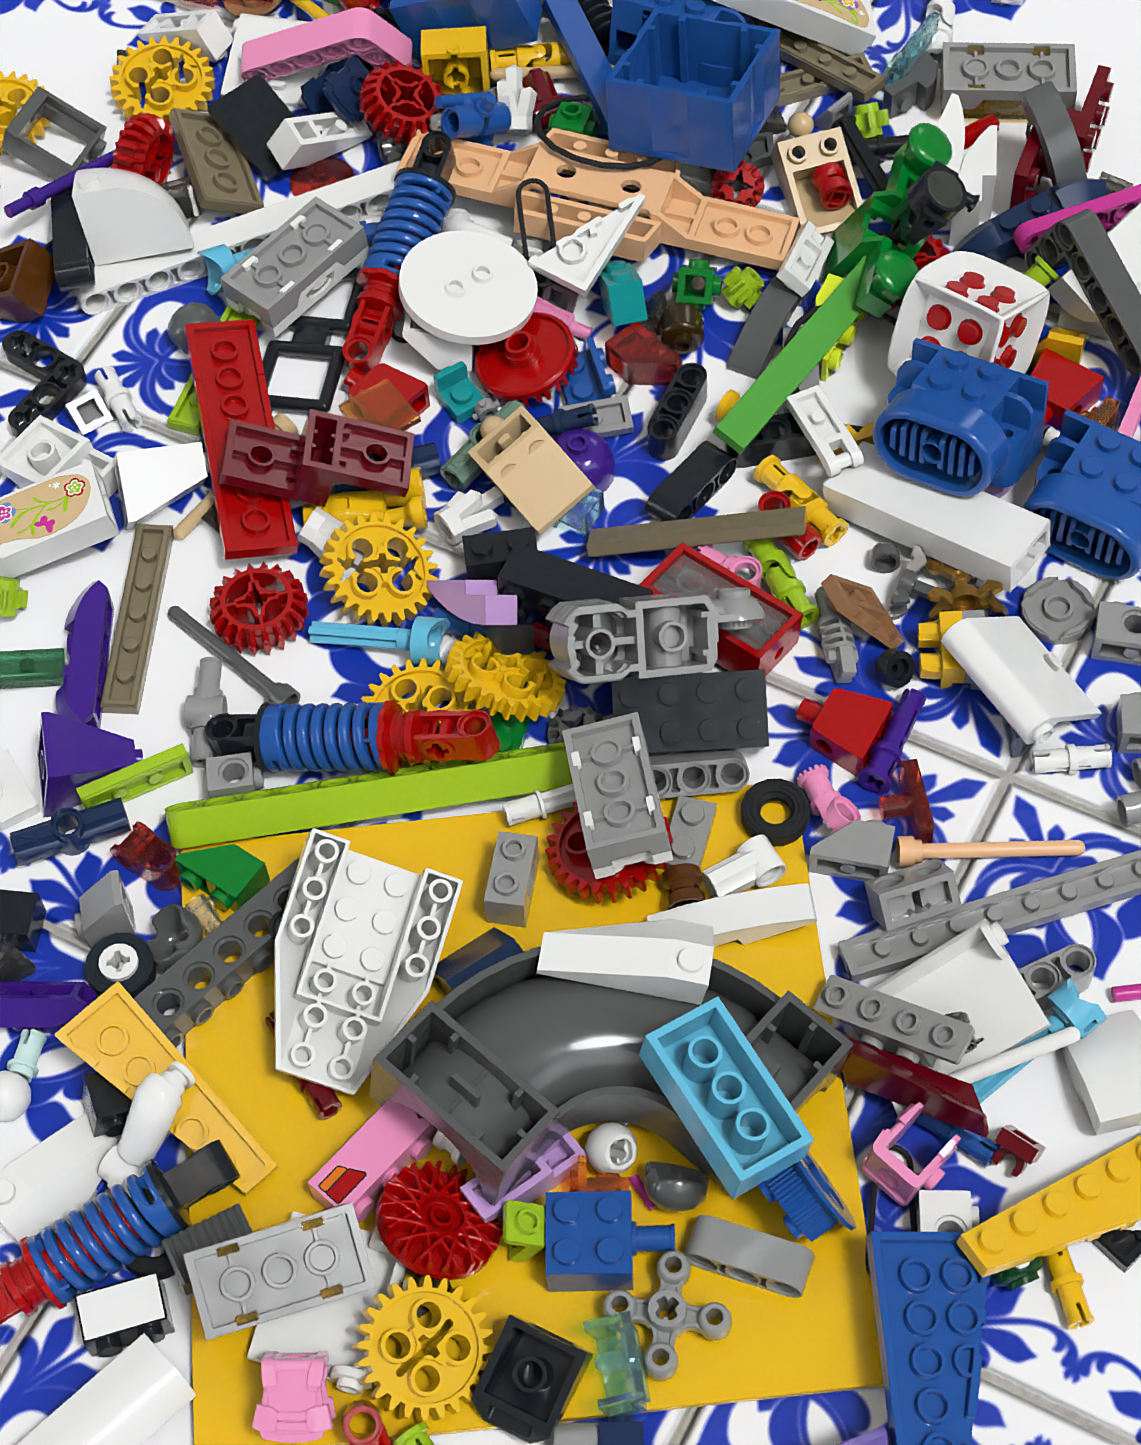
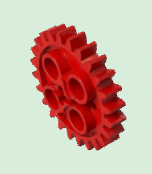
M573 802L575 812L572 814L565 811L560 813L564 823H552L554 834L546 837L549 848L545 849L552 875H555L559 887L565 885L569 895L578 891L581 901H585L593 894L597 904L601 903L604 895H610L611 901L616 903L618 893L622 892L631 899L632 888L637 887L645 892L647 889L644 881L649 879L657 882L659 878L656 869L665 870L668 868L666 862L654 865L642 861L624 866L615 875L596 879L586 850L577 802ZM664 817L669 842L672 844L673 838L667 817Z

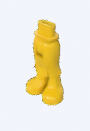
M420 467L411 468L409 490L406 497L375 490L346 491L329 495L325 507L314 504L303 505L304 525L315 508L319 507L342 523L348 520L353 524L358 514L367 522L371 512H374L379 522L383 520L386 514H389L391 524L396 525L400 519H403V527L428 528L425 508L426 497Z

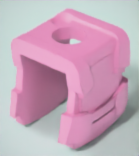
M921 1102L917 1104L911 1103L897 1117L895 1125L890 1130L887 1128L881 1131L861 1164L862 1172L901 1206L908 1205L923 1187L926 1190H932L946 1174L940 1168L948 1161L961 1140L956 1134L918 1176L891 1153L889 1149L905 1134L924 1107Z
M267 1351L262 1357L261 1379L264 1393L261 1404H256L252 1428L259 1430L263 1439L286 1443L307 1442L321 1439L325 1430L333 1428L332 1418H336L333 1399L328 1397L326 1385L329 1351H319L318 1353H279L278 1351Z

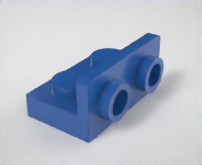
M593 337L586 338V350L578 352L579 356H575L578 368L574 369L575 374L572 375L567 372L568 385H560L566 405L611 398V395L616 394L612 374L606 375L604 368H607L603 348H596Z

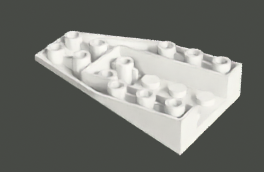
M312 828L305 839L274 941L275 1070L353 1096L372 1071L373 1058L402 1030L429 993L463 880L429 868H425L420 875L348 850L351 841Z

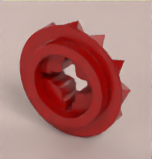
M743 159L735 172L717 169L711 183L712 196L716 199L756 207L764 194V178L755 165L747 163ZM739 174H742V183L748 186L747 190L742 189L736 200L734 199V189L728 186L729 182L734 183Z

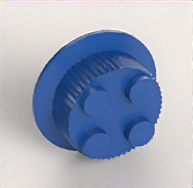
M809 1151L804 1159L758 1185L771 1203L776 1200L786 1212V1215L782 1217L783 1221L797 1239L805 1235L809 1240L814 1241L838 1223L851 1231L856 1228V1223L845 1202Z

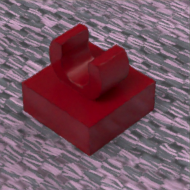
M1007 1125L1002 1127L995 1139V1142L1001 1145L1002 1148L995 1152L993 1163L996 1165L1000 1164L1006 1154L1014 1156L1016 1167L1011 1175L1017 1177L1025 1171L1027 1163L1033 1164L1038 1162L1046 1147L1013 1125Z

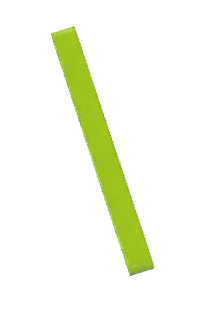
M560 742L497 752L495 756L485 761L449 760L446 762H434L402 767L396 773L377 771L170 805L164 810L171 847L182 849L535 793L534 791L537 789L540 792L553 790L573 784L565 743Z

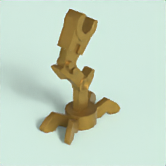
M926 558L927 564L924 568L932 575H943L953 581L955 586L951 592L940 587H935L928 592V599L938 602L929 614L930 622L938 619L939 612L984 610L990 608L994 612H1003V605L988 595L1001 592L1003 590L1002 583L987 580L977 589L974 585L967 583L971 580L972 575L934 558Z

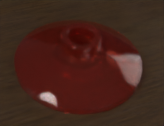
M329 156L309 166L295 168L290 177V188L295 197L355 175L347 162L340 158Z

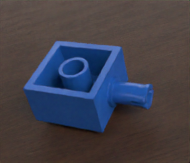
M631 1191L546 1192V1281L548 1292L634 1290L633 1256H637V1252L675 1250V1224L636 1226V1221H632Z

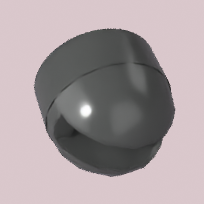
M879 542L873 547L870 555L871 567L876 572L891 573L899 568L900 553L896 545L891 542ZM888 555V559H881V556Z

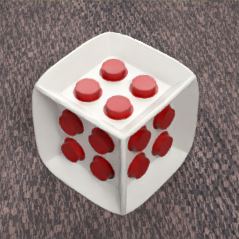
M955 251L944 255L919 270L905 293L889 346L888 368L897 375L898 368L905 361L912 359L913 341L915 338H919L1025 374L1034 356L1045 323L1050 292L1036 280L985 256L965 251Z

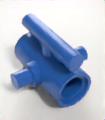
M490 91L438 95L435 97L436 108L445 109L441 116V126L443 132L447 133L450 139L457 138L465 141H474L478 136L504 134L511 126L512 118L508 106L505 103L497 102V98Z

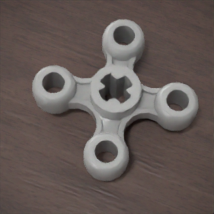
M676 1250L668 1251L659 1258L657 1277L661 1286L659 1291L651 1298L641 1300L635 1298L628 1291L614 1290L606 1296L603 1303L604 1317L611 1326L625 1328L631 1324L639 1323L650 1329L653 1341L645 1352L644 1368L647 1374L657 1381H666L676 1373L678 1355L674 1349L676 1339L684 1332L695 1331L701 1333L708 1340L719 1341L730 1333L732 1327L731 1313L723 1304L710 1302L702 1307H695L689 1305L684 1300L681 1291L689 1280L691 1268L688 1258L682 1252ZM678 1267L680 1270L676 1273H671L667 1269ZM621 1305L627 1308L623 1312H616L613 1310L615 1307ZM666 1310L669 1315L674 1311L675 1319L669 1321L667 1316L660 1319V1312ZM712 1318H717L722 1322L718 1325H712L708 1321ZM658 1358H664L668 1361L665 1365L654 1363Z

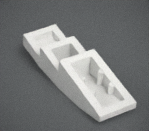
M808 883L720 896L647 916V921L676 919L713 926L714 947L734 940H739L743 945L817 922L811 887Z

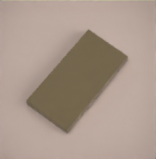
M172 108L168 117L200 207L242 214L264 208L247 159L210 114Z

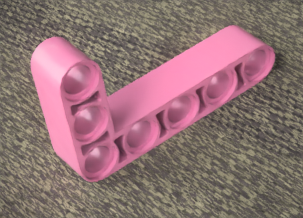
M352 8L243 43L241 78L247 81L260 73L267 82L353 55L359 56L373 67L380 68L385 61L392 65L397 60L402 66L407 65L409 62L412 65V40L373 11L366 8Z

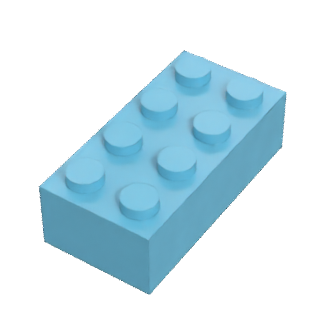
M718 996L645 1035L639 1053L640 1058L732 1199L806 1157L814 1142L813 1137Z

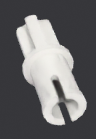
M573 784L543 793H540L539 789L534 791L535 794L503 802L502 806L508 826L511 827L542 817L543 820L547 819L548 813L572 807L573 802L577 801Z

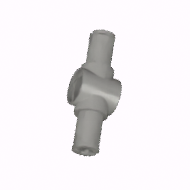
M215 657L200 659L198 687L193 690V695H188L185 700V724L187 729H190L191 735H193L190 762L193 766L199 768H206L205 758H211L214 754V749L205 734L207 722L218 714L228 713L227 698L220 689L222 663L220 659Z

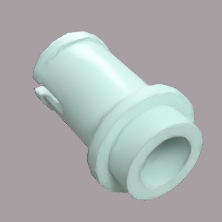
M23 1029L14 1058L8 1061L6 1067L10 1072L21 1075L30 1083L32 1078L38 1075L37 1063L47 1037L44 1033L35 1029H31L28 1036L29 1030Z

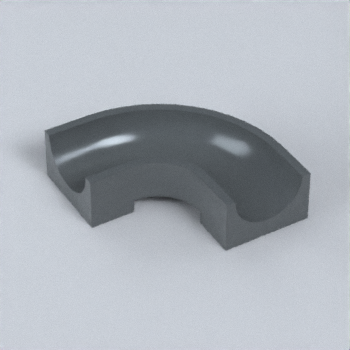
M540 946L508 957L480 971L453 989L437 1004L431 1000L373 1058L369 1097L381 1107L387 1101H394L405 1105L434 1125L450 1140L470 1164L480 1182L482 1196L494 1206L559 1138L578 1127L605 1121L630 1123L657 1134L727 1192L640 1058L639 1053L645 1035L718 996L796 1113L818 1091L822 1090L825 1092L832 1085L854 1043L789 990L781 998L752 977L712 958L707 991L702 1004L698 1005L536 974L541 950Z

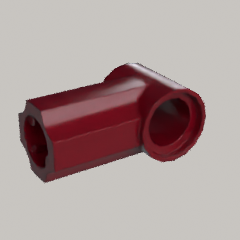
M541 68L529 70L528 74L522 78L524 88L531 87L537 93L532 116L533 124L542 106L563 97L562 94H557L549 72L543 71ZM560 105L545 112L540 121L542 129L548 128L551 114H556Z

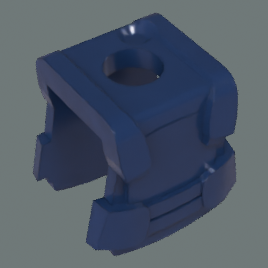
M357 55L327 63L322 67L316 79L313 77L301 86V98L311 115L337 112L349 124L354 122L359 124L365 114L359 111V93L365 77L370 72Z

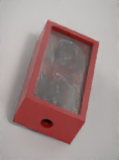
M683 542L639 584L640 586L652 589L653 595L692 591L708 595L710 599L716 598L717 589L750 588L751 597L760 603L766 617L753 620V626L750 628L718 629L719 642H717L718 659L716 663L728 671L765 669L766 677L799 641L803 618L801 612Z

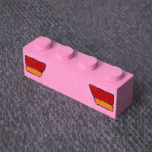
M387 1101L308 1182L312 1197L325 1209L352 1202L357 1220L359 1222L365 1220L375 1208V1201L382 1195L386 1184L391 1180L393 1174L396 1173L399 1176L403 1167H409L414 1160H422L430 1152L433 1146V1138L438 1129L405 1105L394 1101Z

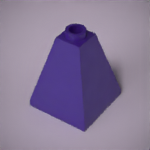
M41 712L37 756L44 817H52L56 811L62 808H73L82 804L76 788L143 760L142 749H135L133 739L51 712Z

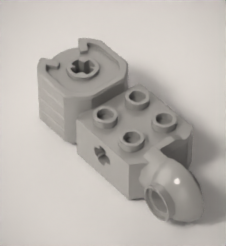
M745 587L717 589L715 599H710L705 594L687 591L619 598L620 605L598 598L559 602L545 618L553 623L550 632V648L554 659L548 665L558 675L581 684L621 681L627 675L643 679L710 672L718 659V629L750 628L753 626V620L764 618L766 614L760 603L751 597L750 588Z

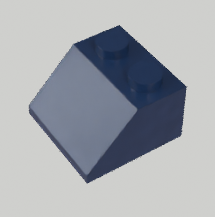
M493 927L439 961L433 979L447 996L453 989L480 971L524 951L513 937Z

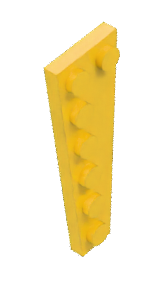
M119 981L54 1034L61 1043L130 1100H133L137 1087L148 1074L156 1073L160 1075L165 1070L169 1071V1065L174 1061L184 1064L193 1074L195 1084L189 1089L185 1088V1093L180 1097L182 1106L177 1110L169 1132L193 1152L220 1139L241 1175L232 1184L246 1196L278 1169L277 1164Z
M1141 1135L961 1234L956 1244L983 1278L1033 1261L1036 1257L1048 1256L1063 1251L1068 1245L1083 1240L1089 1242L1098 1239L1103 1233L1118 1228L1121 1231L1133 1227L1138 1221H1141Z

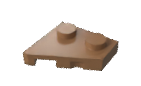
M830 574L820 583L828 595L826 597L827 603L836 613L842 614L890 649H897L905 641L872 587Z

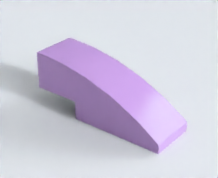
M427 580V588L433 596L458 618L480 625H517V595H497V580Z
M568 1132L559 1138L495 1206L482 1196V1188L477 1176L461 1186L460 1192L483 1222L486 1223L503 1216V1205L508 1200L531 1203L546 1195V1192H550L587 1165L586 1153Z

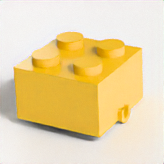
M486 26L421 30L423 74L426 76L434 74L433 83L442 84L441 93L449 95L484 92L491 89Z

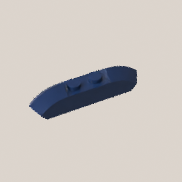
M1079 178L1057 184L982 223L967 234L952 252L965 251L976 253L1002 263L1021 253L1013 240V233L1018 226L1026 221L1106 196V179Z

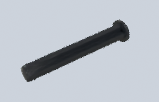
M849 113L839 117L832 124L831 129L841 127L846 147L872 192L885 191L888 177L855 124V115Z

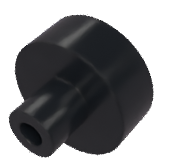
M894 648L884 651L875 663L878 680L882 684L894 688H901L907 685L912 679L915 670L912 656L908 652Z

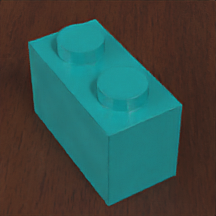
M623 260L608 262L599 275L598 280L602 306L613 326L648 320L642 279L631 263H626Z

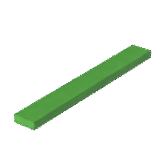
M869 253L859 261L713 430L712 433L740 455L787 401V397L796 391L864 311L855 304Z

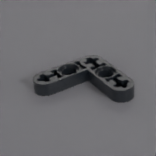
M17 330L10 332L4 337L2 346L7 360L41 380L8 416L12 433L17 438L39 415L53 421L64 410L65 405L70 403L85 388L87 377L83 365L79 361L28 332ZM42 358L53 359L52 363L48 366L39 367L36 365ZM46 395L57 397L50 404L39 403L41 398Z

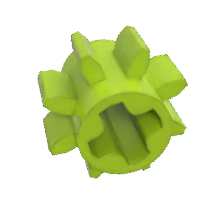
M878 102L853 106L856 117L855 124L864 139L883 134L882 126L890 125L887 109L879 110Z
M735 266L723 279L726 286L722 289V293L735 308L739 309L745 304L748 309H751L762 295L760 289L764 287V282L751 267H746L741 271L738 266Z
M0 576V616L16 617L17 609H21V607L27 608L29 590H23L20 587V579Z

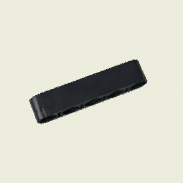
M73 187L51 197L53 265L61 292L93 286L96 283L94 261L72 198Z

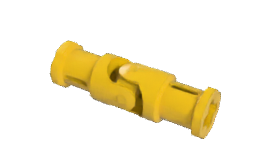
M558 41L516 46L513 50L495 51V49H489L491 70L495 68H508L513 64L518 67L572 65L563 45L559 44ZM545 54L550 57L548 61H545Z
M770 455L766 457L756 467L753 474L756 481L764 483L772 491L776 490L786 494L790 499L791 508L806 506L807 523L822 536V543L828 547L833 546L846 534L849 524L842 518L838 519L828 509L827 502L809 488L797 474H790L781 465V460L777 456Z

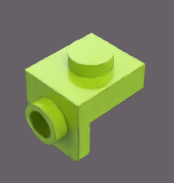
M508 1200L504 1203L503 1241L509 1244L510 1261L525 1263L546 1247L545 1205Z

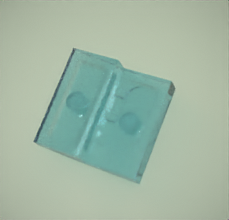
M934 11L928 15L888 62L882 72V75L886 77L885 87L899 80L900 76L904 77L936 39L940 18L939 13Z

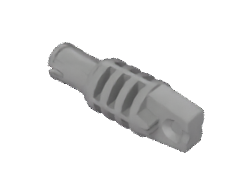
M821 586L817 588L814 596L820 610L817 630L824 651V658L826 663L831 666L836 683H850L857 673L856 663L859 661L855 639L852 634L853 631L850 626L851 623L848 618L836 613L826 601L828 595Z

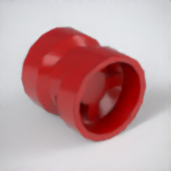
M828 162L815 169L812 173L811 181L815 190L819 193L822 205L826 209H840L852 200L853 189L846 180L845 172L839 163Z

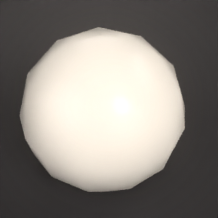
M4 1070L0 1071V1122L12 1121L26 1112L31 1103V1089L28 1081L21 1075Z
M612 1122L594 1128L588 1135L585 1151L587 1160L597 1172L604 1175H617L626 1172L634 1164L638 1147L636 1137L625 1125Z

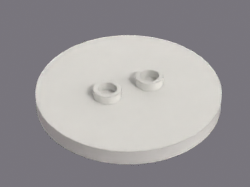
M448 231L430 236L419 242L404 258L398 283L399 296L403 307L420 327L441 339L466 345L495 343L510 337L516 331L522 329L532 316L538 290L533 269L528 266V261L521 253L496 237L474 231Z

